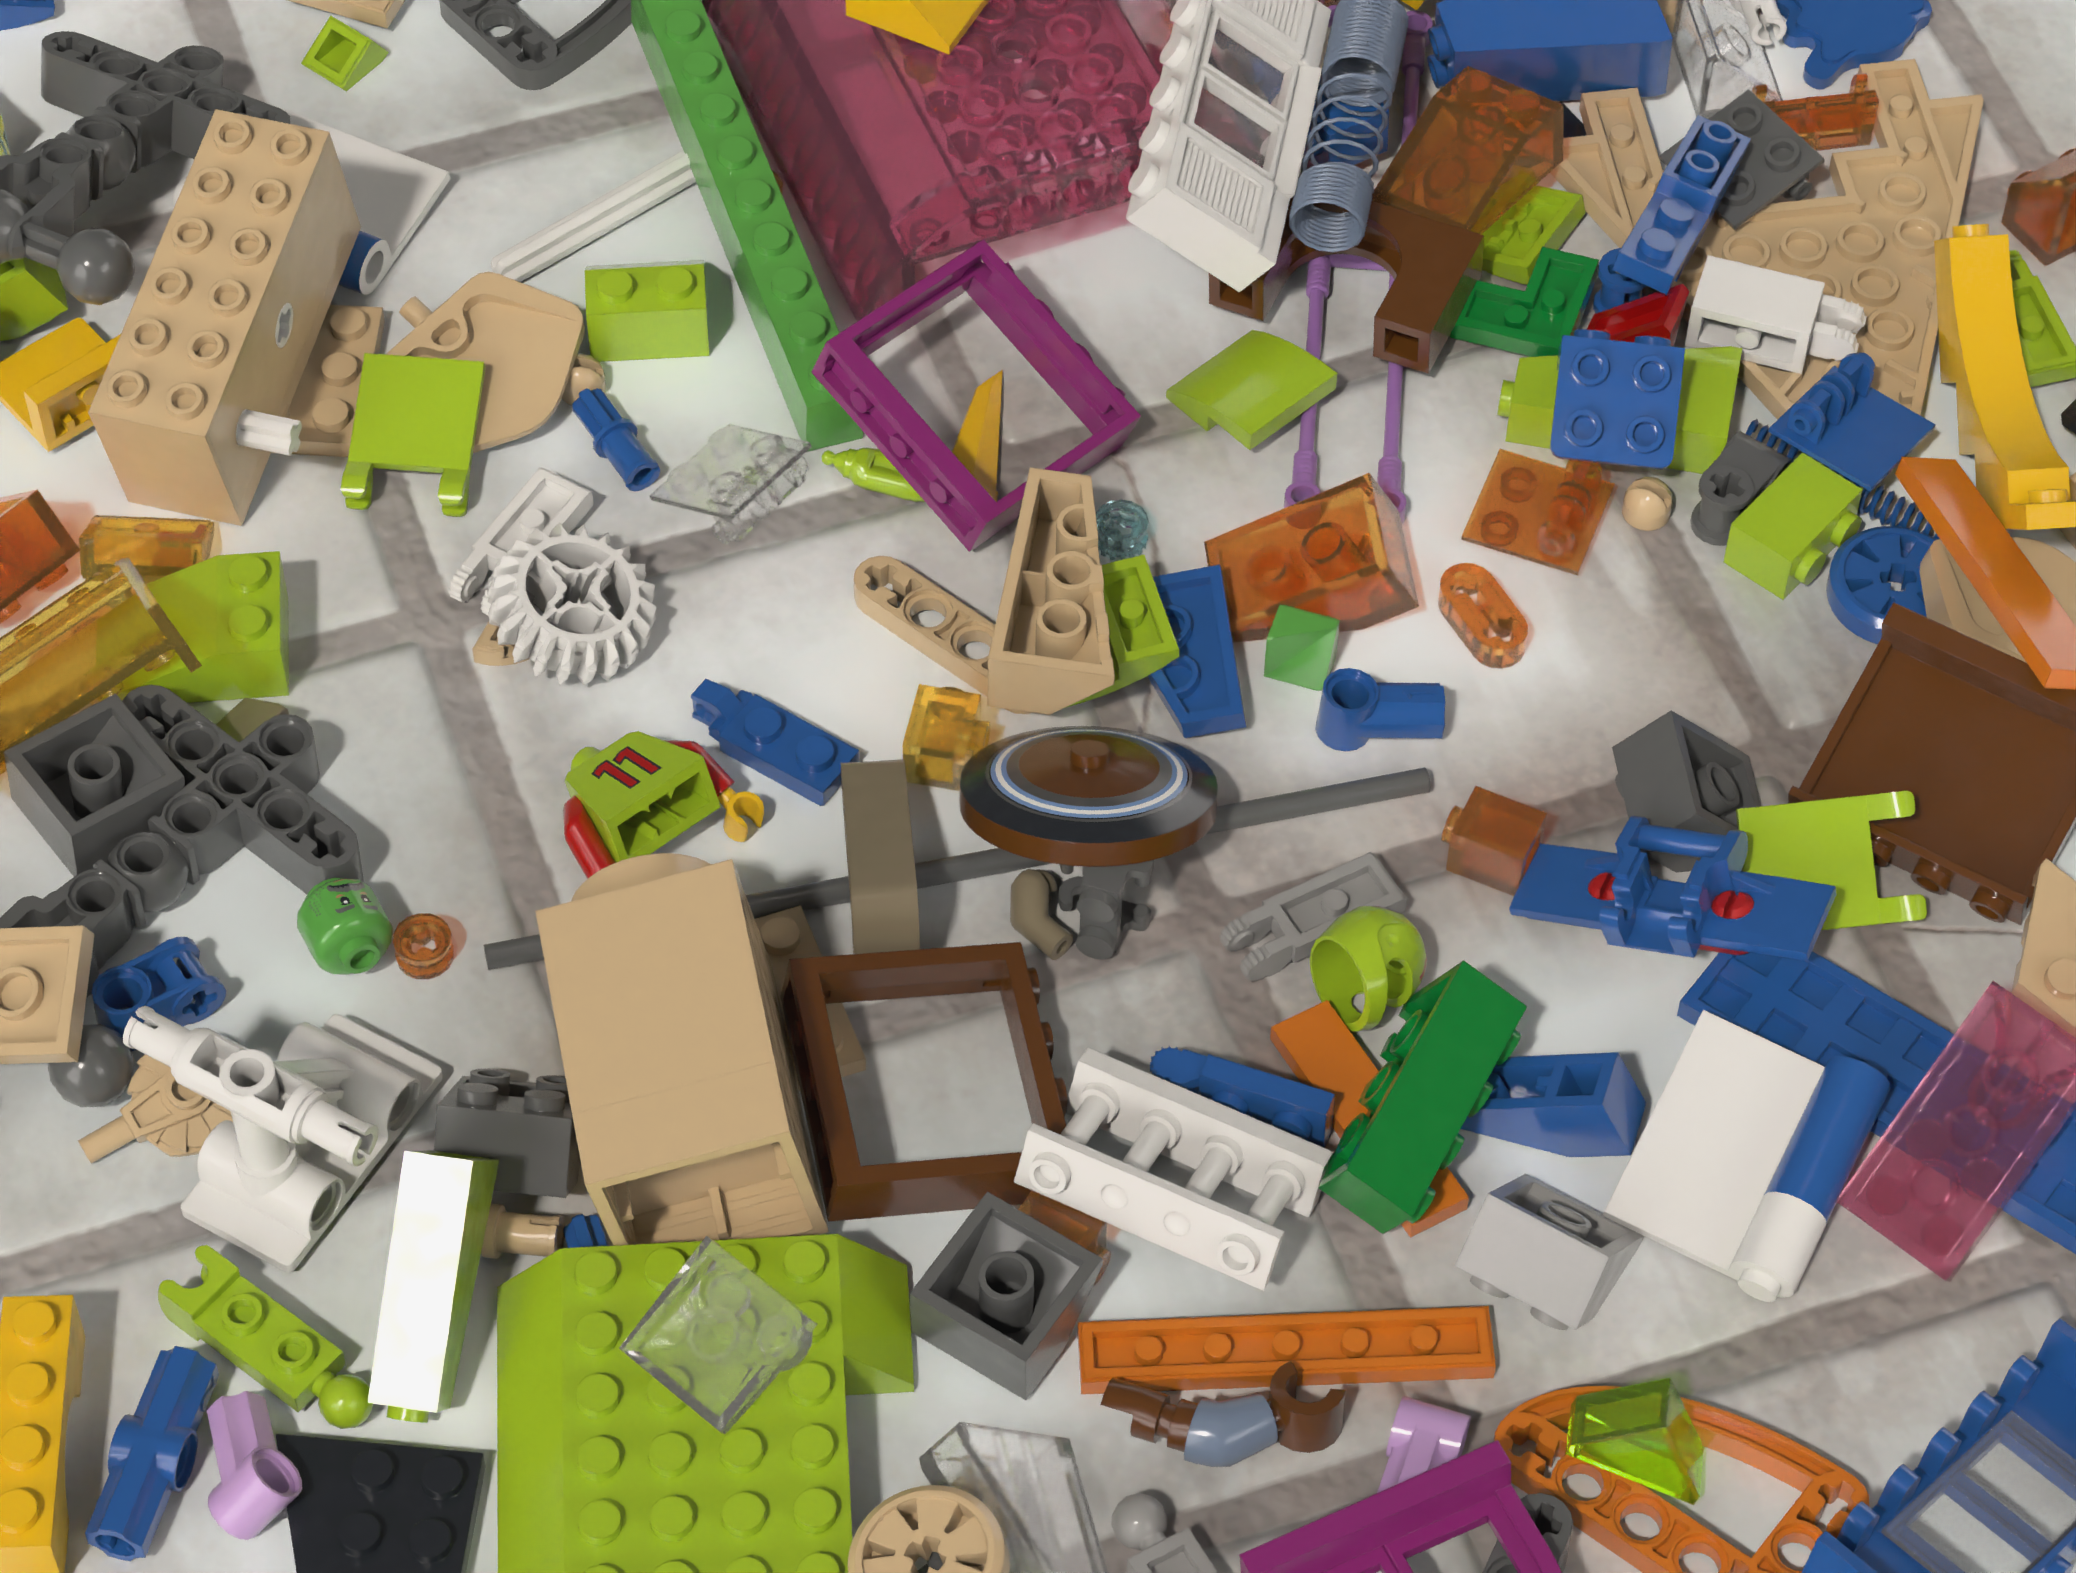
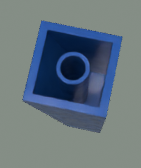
M1444 0L1436 3L1435 26L1428 29L1429 40L1434 54L1427 56V61L1434 85L1437 89L1446 88L1452 105L1581 100V93L1638 88L1640 97H1654L1666 93L1673 37L1657 0Z

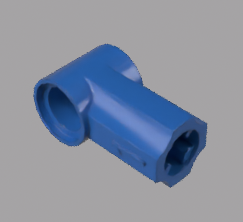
M1338 669L1329 674L1323 684L1315 727L1317 736L1326 746L1345 752L1361 748L1370 738L1442 739L1445 727L1446 703L1444 686H1440V683L1376 682L1369 674L1359 669Z

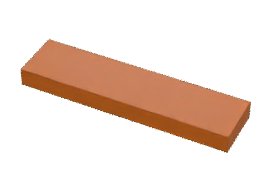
M1328 1000L1271 1027L1270 1040L1302 1084L1335 1094L1333 1129L1341 1139L1346 1127L1360 1113L1367 1114L1368 1109L1358 1101L1366 1084L1379 1072ZM1448 1167L1444 1170L1438 1169L1430 1184V1187L1436 1193L1426 1212L1413 1224L1409 1221L1401 1224L1410 1238L1467 1210L1469 1196Z

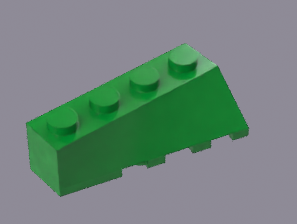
M1464 960L1416 992L1403 1005L1398 1015L1406 1021L1398 1034L1394 1032L1388 1037L1380 1054V1057L1388 1063L1366 1084L1358 1102L1366 1107L1368 1112L1366 1115L1364 1113L1357 1115L1346 1127L1318 1188L1382 1234L1405 1221L1413 1224L1419 1220L1434 1199L1436 1191L1430 1187V1184L1438 1169L1444 1170L1457 1156L1464 1143L1465 1138L1459 1134L1467 1116L1469 1118L1473 1117L1483 1107L1493 1090V1085L1487 1081L1495 1065L1500 1066L1518 1045L1521 1033L1515 1028L1527 1006Z

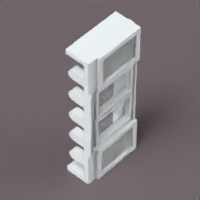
M1178 0L1170 14V21L1174 24L1170 39L1160 55V63L1163 64L1160 81L1155 86L1149 100V104L1153 107L1150 121L1139 140V148L1142 149L1139 166L1132 175L1128 185V191L1132 195L1126 220L1238 292L1272 268L1277 261L1289 201L1296 191L1322 72L1319 64L1331 9L1318 0Z

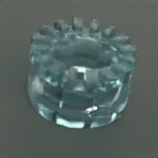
M1113 500L1103 504L1096 511L1098 550H1101L1102 556L1106 557L1109 555L1110 560H1115L1116 557L1123 560L1125 557H1135L1136 553L1138 555L1142 554L1143 548L1146 549L1149 520L1147 513L1140 505L1128 500ZM1114 523H1117V526L1122 525L1125 529L1131 528V533L1122 535L1117 528H1111L1114 527Z

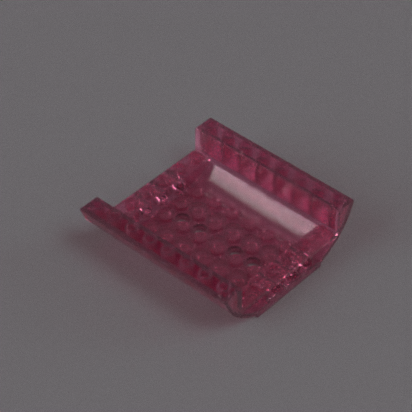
M702 0L701 2L741 98L855 320L859 321L914 285L915 265L967 250L983 239L986 243H991L1130 201L1132 193L1128 191V185L1132 175L1139 166L1142 149L1139 148V140L1150 121L1153 107L1149 104V100L1155 86L1160 81L1163 64L1160 63V55L1171 36L1174 23L1170 21V14L1178 0H989L950 55L846 16L845 0ZM1015 50L1024 57L1009 59L1001 54L1006 51ZM1210 54L1208 63L1220 71ZM1202 87L1194 123L1263 168L1265 159L1258 155L1259 147L1263 141L1250 119ZM1029 90H1038L1040 93L1048 96L1033 99L1026 97L1023 93Z

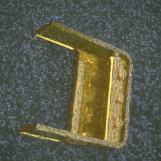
M129 558L120 559L104 567L0 637V775L7 771L4 751L69 718L89 703L92 706L115 693L118 695L124 688L122 681L142 667L146 672L152 671L169 661L176 652L191 673L202 666L175 623Z

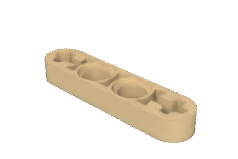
M876 556L860 563L855 570L853 579L854 599L857 607L864 614L987 697L988 656L981 659H969L964 657L958 650L961 646L973 641L982 642L991 647L995 625L897 559L888 556ZM888 583L892 584L893 591L884 586ZM874 584L879 588L875 591L871 590V585ZM923 610H935L941 613L945 619L937 626L922 627L915 624L912 617ZM1006 709V710H1008V711H1010V712H1012V713H1015V714H1030V713H1032V712H1025V711H1018V710Z

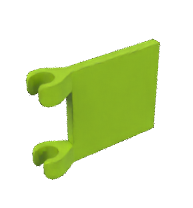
M364 353L348 461L341 481V491L343 496L346 497L345 503L347 508L365 510L370 507L373 468L442 473L438 498L442 504L443 515L462 517L467 514L470 470L485 374V363L483 361Z
M1898 791L1736 809L1738 830L1746 832L1748 837V851L1742 868L1743 872L1784 877L1836 887L1837 895L1821 930L1923 920L1927 915L1926 900L1921 894L1878 898L1869 821L1912 816L1915 813V802L1912 792Z

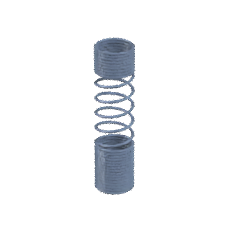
M1340 0L1335 8L1322 66L1321 87L1316 95V110L1311 118V132L1306 141L1307 153L1302 159L1301 176L1297 182L1289 215V226L1294 236L1305 245L1319 251L1338 252L1349 250L1358 245L1365 236L1372 194L1374 192V182L1371 178L1378 171L1379 160L1376 155L1383 148V137L1380 133L1388 125V116L1385 111L1392 104V93L1395 91L1408 28L1409 17L1404 7L1396 0ZM1323 93H1324L1325 97H1326L1328 100H1326L1325 102H1323V103L1321 104V102H1322V95H1323ZM1387 100L1383 107L1379 105L1380 103ZM1337 101L1351 106H1374L1378 110L1374 112H1358L1340 105ZM1332 103L1335 107L1352 115L1363 117L1381 114L1382 124L1377 129L1368 122L1353 117H1337L1328 120L1325 117L1323 108ZM1320 116L1323 122L1317 125V117ZM1338 121L1355 122L1365 125L1373 132L1369 134L1350 133L1343 131L1332 123ZM1328 125L1331 129L1344 136L1353 138H1371L1376 136L1377 147L1374 151H1371L1363 144L1351 140L1333 139L1324 142L1320 138L1318 131ZM1315 137L1318 144L1312 147V140ZM1349 144L1361 148L1368 154L1364 156H1350L1339 153L1327 145ZM1323 147L1326 151L1337 157L1348 160H1367L1371 158L1373 160V168L1367 174L1359 167L1345 162L1319 164L1315 160L1313 153ZM1310 159L1314 166L1307 169V162ZM1313 204H1335L1347 209L1349 212H1328L1315 207Z

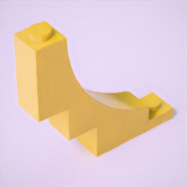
M1989 224L1952 226L1953 237L1934 240L1940 377L1941 383H1956L1959 455H1975L1976 489L2005 529L2034 530L2076 527V501L2070 500L2069 467L2058 455L2046 433L2027 376L2015 312L2008 234L1989 235Z

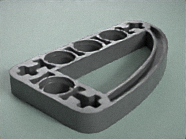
M439 0L440 12L444 21L513 84L526 90H541L567 76L609 45L632 23L631 0H606L584 20L553 41L514 6V4L521 0ZM494 25H505L513 29L509 34L501 37H493L484 33V31ZM522 48H523L524 57L528 59V60H526V61H524V62H523V57H522V50H521Z

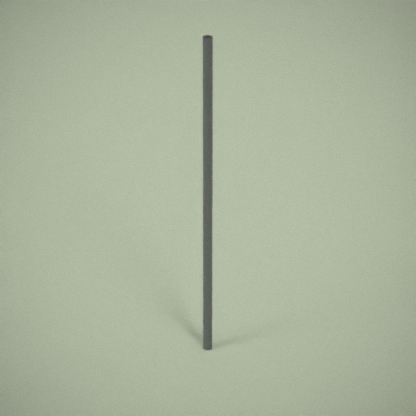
M1424 767L1217 806L1215 822L1206 834L1428 793L1431 789L1429 774ZM1000 848L915 863L917 889L1052 863L1025 858ZM848 876L750 894L746 895L754 919L797 906H801L804 911L850 902ZM540 934L483 945L488 970L544 960Z

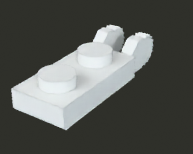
M539 467L471 546L472 553L461 564L460 569H457L453 579L450 581V591L448 592L450 597L463 603L465 601L468 602L473 594L482 587L488 570L494 572L497 562L502 560L503 556H507L509 547L515 543L516 539L526 542L528 535L535 528L549 536L551 529L560 522L566 532L570 534L592 508V491ZM488 589L485 590V594L482 597L483 600L480 603L482 604L480 609L486 615H488L491 604L488 603Z

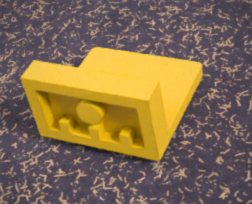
M73 319L0 362V402L50 452L94 426L88 411L120 335L105 342L84 319Z

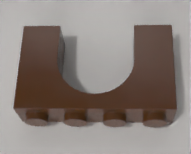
M1293 196L1289 201L1277 261L1272 268L1240 292L1209 273V304L1264 321L1289 276L1304 263L1318 257L1333 254H1349L1369 259L1386 269L1394 278L1393 284L1374 316L1373 356L1429 374L1477 280H1480L1482 276L1484 235L1468 231L1459 226H1452L1426 218L1404 209H1397L1371 201L1365 236L1358 245L1345 251H1319L1302 243L1294 236L1289 226ZM1313 204L1315 207L1328 212H1349L1347 209L1335 204Z

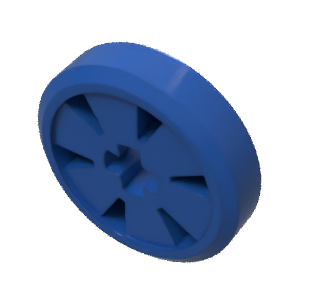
M1898 526L1870 528L1847 539L1833 556L1826 584L1827 599L1837 619L1855 635L1878 644L1882 636V622L1893 602L1927 617L1920 578V563L1931 544L1937 539L1921 531ZM1888 582L1901 583V590L1904 591L1891 590V583Z

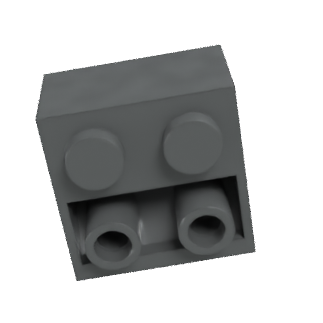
M475 1069L470 1071V1076H462L437 1104L434 1151L499 1160L494 1191L566 1198L578 1181L581 1161L565 1076H540L536 1078V1083L510 1081L511 1074L498 1069Z

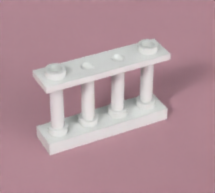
M1087 1048L1078 1060L1067 1099L1066 1114L1073 1117L1061 1134L1034 1123L1031 1125L1026 1135L1014 1183L1264 1291L1269 1282L1284 1235L1283 1230L1272 1225L1284 1207L1309 1218L1317 1205L1321 1193L1318 1186L1332 1159L1333 1152L1091 1048ZM1098 1128L1134 1143L1122 1161L1086 1146ZM1159 1154L1196 1169L1184 1188L1148 1173ZM1221 1181L1258 1196L1247 1215L1210 1199Z

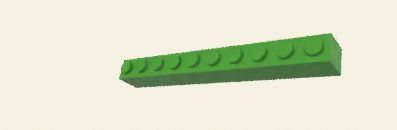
M631 0L632 25L684 153L688 155L690 168L805 452L862 439V429L811 373L825 343L839 334V330L701 0Z

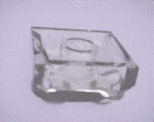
M706 1236L619 1349L718 1431L726 1434L775 1379L779 1372L795 1367L805 1358L810 1350L813 1329L817 1323L747 1265Z

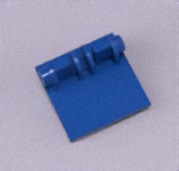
M1851 353L1841 360L1839 368L1833 366L1769 427L1768 432L1871 492L1899 464L1901 457H1906L1934 430L1936 424L1872 388L1871 384L1875 369L1873 359L1866 353Z

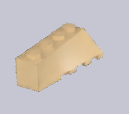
M1029 468L988 656L987 706L1051 715L1114 685L1115 675L1113 658H1111L1108 616L1105 610L1103 593L1104 581L1098 550V531L1092 479L1089 475Z

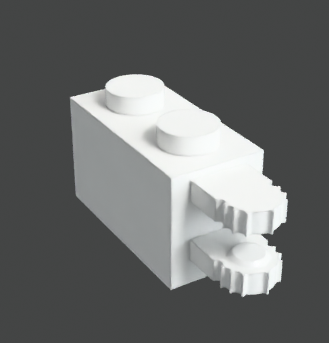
M1708 255L1692 304L1685 346L1690 348L1738 347L1742 348L1741 360L1802 374L1807 355L1828 360L1833 358L1837 361L1842 360L1848 354H1857L1859 343H1857L1856 334L1861 327H1864L1867 316H1865L1864 307H1860L1859 303L1855 304L1852 301L1847 302L1845 299L1823 294L1824 282Z

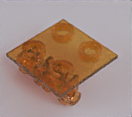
M1499 449L1463 531L1461 540L1578 576L1614 490L1615 483L1602 480L1603 470L1600 463L1568 460L1566 468H1562Z

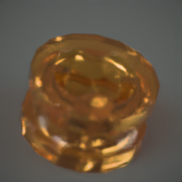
M418 913L405 918L398 924L393 933L396 962L399 969L407 976L415 979H432L443 974L452 964L454 959L452 934L448 924L441 917L430 913ZM431 940L435 941L436 948L433 950L422 947L416 953L412 951L413 943L425 946Z

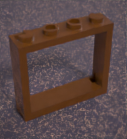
M1021 942L789 959L780 997L828 1222L974 1209L987 1192L1011 1206L1057 1202L1014 1183L1022 1152L861 1166L826 1004L1000 991L1031 1122L1061 1134L1066 1127L1064 1117L1067 1113V1090L1063 1078L1054 1077L1051 1065L1054 1051L1052 1029L1048 1022L1040 1021L1037 1009L1040 999L1039 977L1034 967L1027 968Z

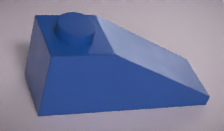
M1618 1052L1508 1057L1500 1066L1495 1065L1487 1081L1493 1085V1090L1483 1107L1473 1117L1469 1118L1467 1116L1461 1127L1462 1130L1566 1157L1631 1156L1646 1101Z

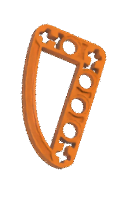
M1583 1386L1545 1393L1526 1401L1511 1411L1499 1423L1493 1442L1499 1441L1511 1461L1512 1484L1528 1495L1543 1493L1561 1500L1570 1510L1575 1527L1642 1573H1683L1679 1560L1684 1555L1693 1552L1709 1556L1716 1563L1718 1573H1802V1571L1786 1567L1778 1556V1549L1788 1543H1800L1812 1551L1817 1538L1823 1534L1816 1525L1820 1521L1825 1503L1832 1504L1837 1498L1848 1503L1846 1512L1838 1511L1827 1524L1826 1531L1836 1539L1847 1516L1854 1507L1862 1501L1869 1506V1494L1865 1486L1855 1476L1792 1439L1728 1411L1687 1398L1651 1390L1618 1386ZM1585 1426H1614L1668 1435L1740 1460L1801 1491L1802 1494L1752 1558H1750L1562 1430ZM1529 1439L1537 1444L1535 1453L1527 1451L1521 1457L1512 1453L1513 1443L1522 1445ZM1555 1457H1560L1561 1459L1557 1461L1552 1471L1551 1478L1544 1477L1545 1466L1547 1465L1552 1468ZM1586 1474L1598 1482L1601 1493L1595 1499L1579 1501L1570 1497L1565 1492L1562 1482L1570 1475ZM1643 1513L1650 1516L1657 1523L1659 1534L1650 1540H1635L1623 1531L1620 1521L1626 1515Z

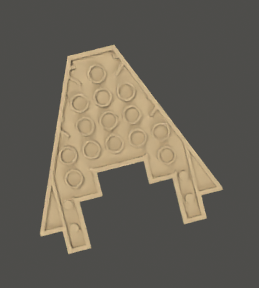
M1915 59L1860 64L1856 81L1879 148L1832 153L1829 171L1838 196L1769 203L1735 230L1715 212L1677 282L1674 281L1671 287L1683 283L1690 291L1682 316L1689 323L1692 304L1708 255L1824 282L1823 294L1842 298L1847 302L1859 303L1860 307H1864L1863 310L1867 318L1864 327H1861L1856 334L1857 343H1859L1857 353L1868 354L1875 363L1871 387L1921 416L1938 331L1934 240L1952 238V226H1959L1984 100L1982 94L1929 100ZM1638 88L1581 93L1579 111L1587 135L1541 140L1539 159L1543 166L1567 192L1583 196L1585 211L1619 248H1622L1654 195L1664 172ZM1807 355L1802 374L1740 360L1738 377L1778 420L1833 366L1839 368L1841 360L1836 361L1833 358L1828 360Z

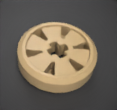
M927 1485L901 1491L884 1500L867 1515L857 1529L850 1546L848 1573H919L915 1562L919 1557L929 1561L932 1552L939 1554L943 1566L938 1571L929 1567L927 1573H1009L1010 1556L999 1523L983 1502L970 1493L957 1488Z

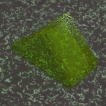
M1671 1377L1576 1396L1571 1404L1566 1455L1691 1505L1696 1503L1700 1497L1704 1446Z

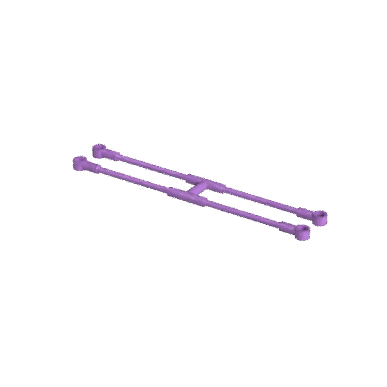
M1331 5L1328 7L1329 9H1331L1330 19L1328 23L1329 28L1330 26H1332L1333 16L1337 5ZM1417 10L1406 12L1409 18L1402 55L1405 91L1398 209H1404L1411 213L1419 79L1424 72L1425 48L1430 44L1428 29L1433 27L1432 18L1428 14ZM1349 254L1326 255L1308 261L1306 295L1309 298L1307 352L1320 360L1324 299L1329 295L1331 267L1387 271L1379 264L1369 259ZM1389 273V277H1390V278H1389V289H1390L1391 285H1392L1393 282H1394V278H1393L1392 275ZM1388 362L1383 457L1378 462L1377 488L1371 495L1368 515L1371 524L1384 531L1395 530L1403 524L1407 504L1406 497L1401 492L1400 487L1402 462L1398 458L1403 366ZM1317 403L1301 414L1299 450L1294 455L1292 484L1287 487L1285 492L1284 514L1288 520L1296 524L1314 522L1320 513L1321 492L1316 486L1318 458L1314 452ZM1297 501H1304V502H1308V504H1299V503H1296V502H1297ZM1388 507V508H1392V509H1394V510L1387 511V510H1383V509H1381V508Z

